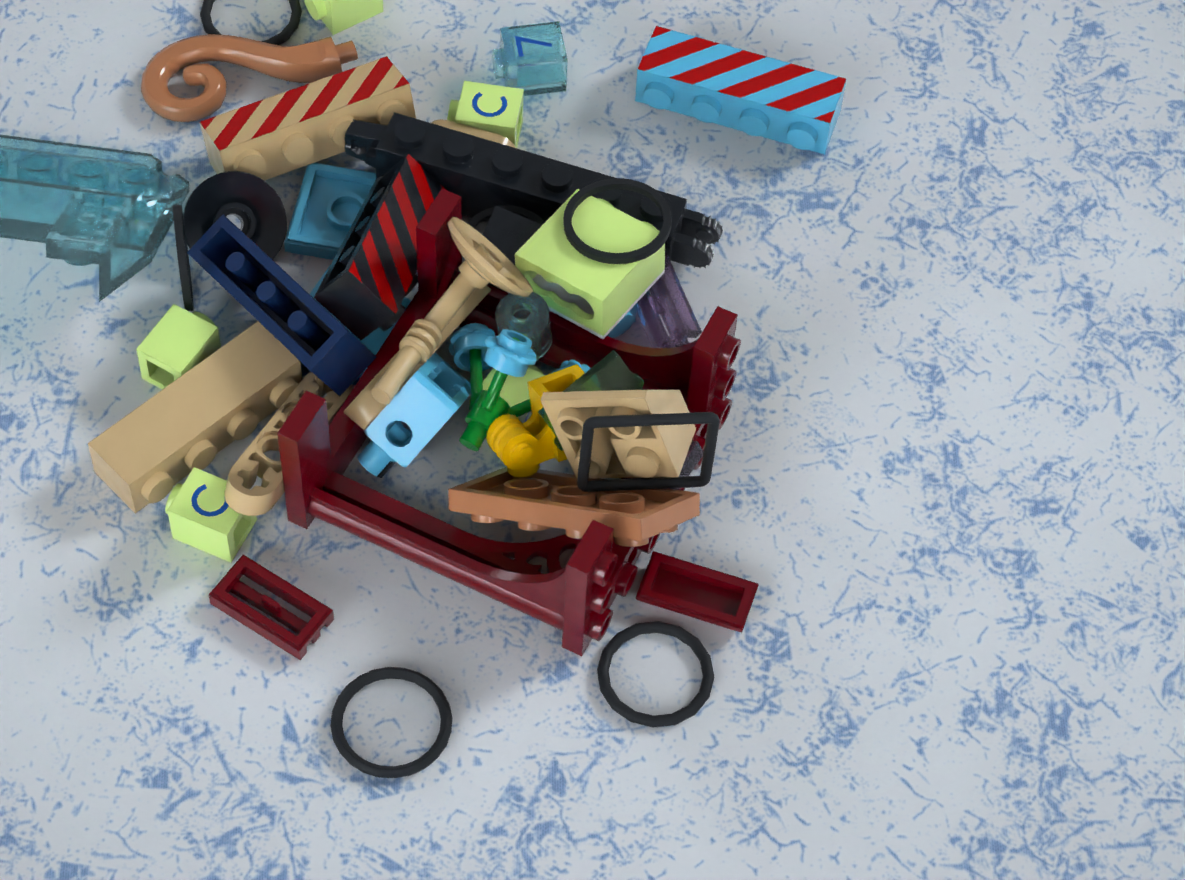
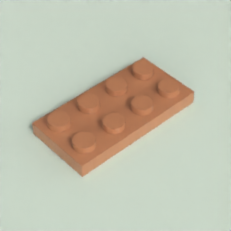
M507 467L448 489L449 511L471 514V520L474 522L497 523L503 520L517 521L518 528L522 530L541 531L554 527L565 529L566 536L581 539L591 521L595 520L613 528L614 543L627 547L646 545L649 543L650 537L659 533L674 532L678 530L679 524L700 515V493L668 488L584 492L578 488L577 478L574 474L540 469L527 477H515L510 475ZM589 478L588 481H592V480H608V479H601V478L592 479V478Z

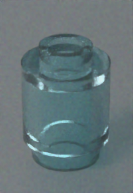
M534 292L528 297L509 293L500 300L495 310L498 335H500L503 329H508L528 337L532 341L530 349L535 352L536 361L539 360L549 350L552 343L551 322L547 303L540 295Z

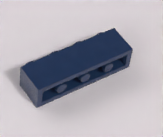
M224 214L187 252L298 360L339 396L347 390L377 357Z

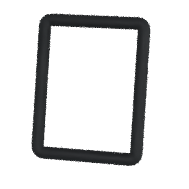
M713 412L590 417L583 424L577 486L584 492L703 487L711 479L720 419ZM708 424L700 476L588 481L594 428Z

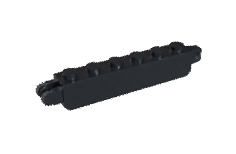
M395 112L388 125L353 119L354 122H351L344 139L345 154L365 161L366 164L375 168L376 179L407 154H410L447 191L461 196V215L471 218L495 205H514L534 212L546 222L577 189H582L600 180L615 178ZM623 189L606 190L592 195L597 199L600 198L608 201L614 208L639 221L648 222L661 231L664 222L662 213L658 206L648 197ZM657 190L667 201L672 217L671 231L665 242V270L668 269L671 261L687 266L692 265L694 268H706V265H710L714 255V249H711L710 244L719 242L723 226L720 225V222L716 221V218L706 217L705 214L686 209L688 199Z

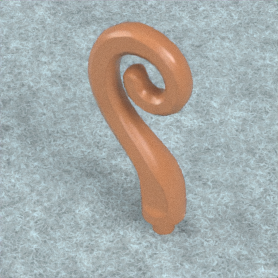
M198 35L168 45L148 62L142 74L141 93L151 110L162 118L174 122L197 121L212 115L222 106L226 97L227 83L223 74L216 67L209 64H199L200 62H228L281 80L296 83H312L342 72L341 64L357 60L358 55L352 40L335 45L331 37L286 47L231 35ZM184 68L183 78L185 83L190 86L201 85L205 89L199 96L179 98L172 95L168 89L170 78Z

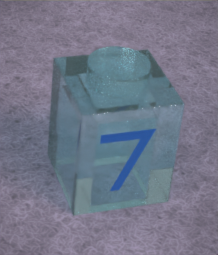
M559 21L500 28V48L492 49L493 70L496 79L504 78L505 87L524 89V96L566 91L568 59Z

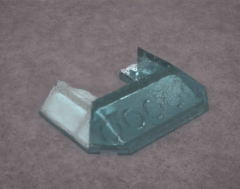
M0 134V237L46 243V258L61 259L71 265L99 264V302L153 261L174 221L173 205L182 206L189 193V181L179 174L172 176L165 174L162 171V161L149 153Z

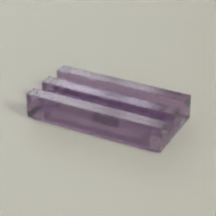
M665 250V273L649 289L651 295L647 291L637 302L636 313L652 348H672L689 344L687 338H697L702 333Z

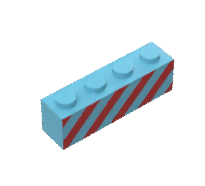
M656 26L637 69L635 101L648 104L656 109L669 110L694 117L702 122L715 123L743 131L751 136H761L792 145L797 149L810 150L825 155L841 112L846 78Z

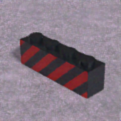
M407 154L375 180L314 296L323 307L360 340H363L378 327L382 331L388 330L404 313L405 307L401 303L404 297L418 283V275L416 274V226L441 189H445L410 154Z

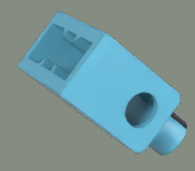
M434 353L364 431L371 441L357 456L361 465L379 478H382L396 462L406 468L471 394V384L438 354ZM401 421L404 422V423H406V424L410 427L411 430H408L407 428H405V427L402 425Z

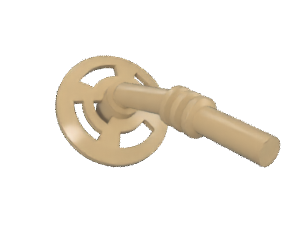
M452 217L447 224L453 241L465 259L458 267L461 273L426 317L416 320L405 337L400 341V352L371 390L372 397L381 404H389L417 364L426 363L442 340V330L476 288L482 290L488 283H491L506 292L522 297H528L533 292L531 285L524 275L493 243L468 223L457 217Z

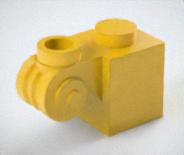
M577 364L527 382L532 415L526 422L522 423L515 415L505 414L496 418L489 426L486 436L487 443L504 465L507 466V471L510 475L527 477L536 473L542 462L553 458L558 462L567 460L540 400L543 392L601 391Z

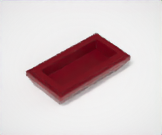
M653 551L638 589L636 600L742 633L759 584Z

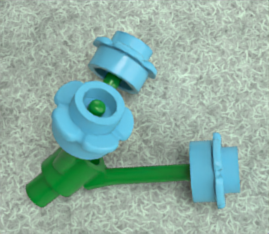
M471 323L461 327L460 330L452 334L449 352L454 356V363L457 367L470 372L471 398L469 412L465 418L468 425L459 441L468 449L479 451L487 436L489 426L496 418L505 414L520 417L532 411L530 399L510 407L500 397V392L508 375L515 377L525 376L529 365L536 363V354L530 349L532 341L521 333L503 329L500 335L495 336V332L487 326ZM576 360L564 361L559 369L553 371L556 372L577 364L598 386L592 369L586 364L581 365ZM492 367L496 369L488 391L483 390L482 371Z

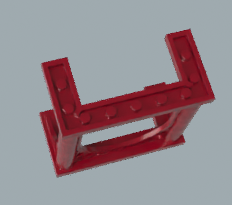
M441 189L416 226L418 292L375 355L377 356L375 360L367 367L330 425H328L326 399L306 390L277 433L288 521L308 529L314 518H319L562 630V648L583 656L592 639L600 641L605 635L613 616V610L609 609L617 594L622 597L628 594L638 571V567L634 565L641 552L651 553L660 533L650 537L649 543L643 546H620L614 543L613 528L592 520L581 539L571 538L563 534L537 542L510 543L494 541L461 530L343 476L345 470L368 437L364 432L365 430L360 428L343 411L400 350L399 343L413 323L418 319L426 317L461 273L458 267L462 264V255L452 239L447 224L452 217L462 220L461 196ZM487 284L491 291L459 325L463 327L471 323L483 324L495 332V336L500 335L503 329L521 333L532 341L530 349L535 352L536 360L555 369H559L562 362L572 359L581 365H588L594 372L601 391L680 390L689 413L713 412L718 415L720 419L719 430L724 425L732 406V400L726 397L733 386L737 373L736 370L730 367L734 363L741 345V340L735 337L738 314L719 306L715 309L697 340L679 347L651 348L629 344L609 336L601 339L553 312ZM694 424L696 431L687 455L696 457L689 466V468L697 470L702 464L708 424ZM621 478V479H638V478ZM674 488L675 490H685V488ZM567 549H575L566 567L562 569L559 561L561 554ZM535 557L547 559L548 574L541 573L542 565H532L528 562Z

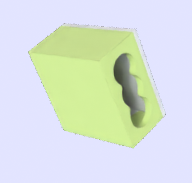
M577 189L515 253V266L532 287L533 292L526 298L604 339L665 273V243L651 256L627 264L602 263L582 255L568 241L564 231L563 220L568 202L580 190ZM593 196L580 203L572 217V227L576 235L585 244L604 252L624 253L640 249L652 242L660 233L652 224L639 221L614 208L608 201L600 198L597 199Z

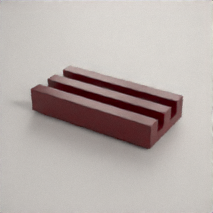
M244 554L209 594L211 605L299 660L307 653L309 643L312 642L314 644L321 636L320 630L323 626L328 627L334 620V613L331 608ZM244 575L310 616V621L307 623L280 606V603L265 594L262 595L239 579ZM228 592H232L236 596L240 597L244 601L248 602L252 606L256 607L260 611L264 612L268 616L272 617L276 621L280 622L284 626L296 632L298 635H294L290 631L286 630L282 626L278 625L274 621L270 620L266 616L262 615L258 611L254 610L250 606L246 605L242 601L230 595Z

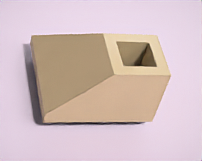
M680 390L543 392L540 400L576 478H578L583 424L588 418L595 416L689 413ZM694 424L594 428L589 478H679L696 427Z

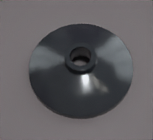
M228 171L209 177L195 188L185 205L183 213L184 235L189 249L224 214L225 216H236L241 222L240 230L272 260L276 257L286 237L287 217L280 197L267 182L250 173Z

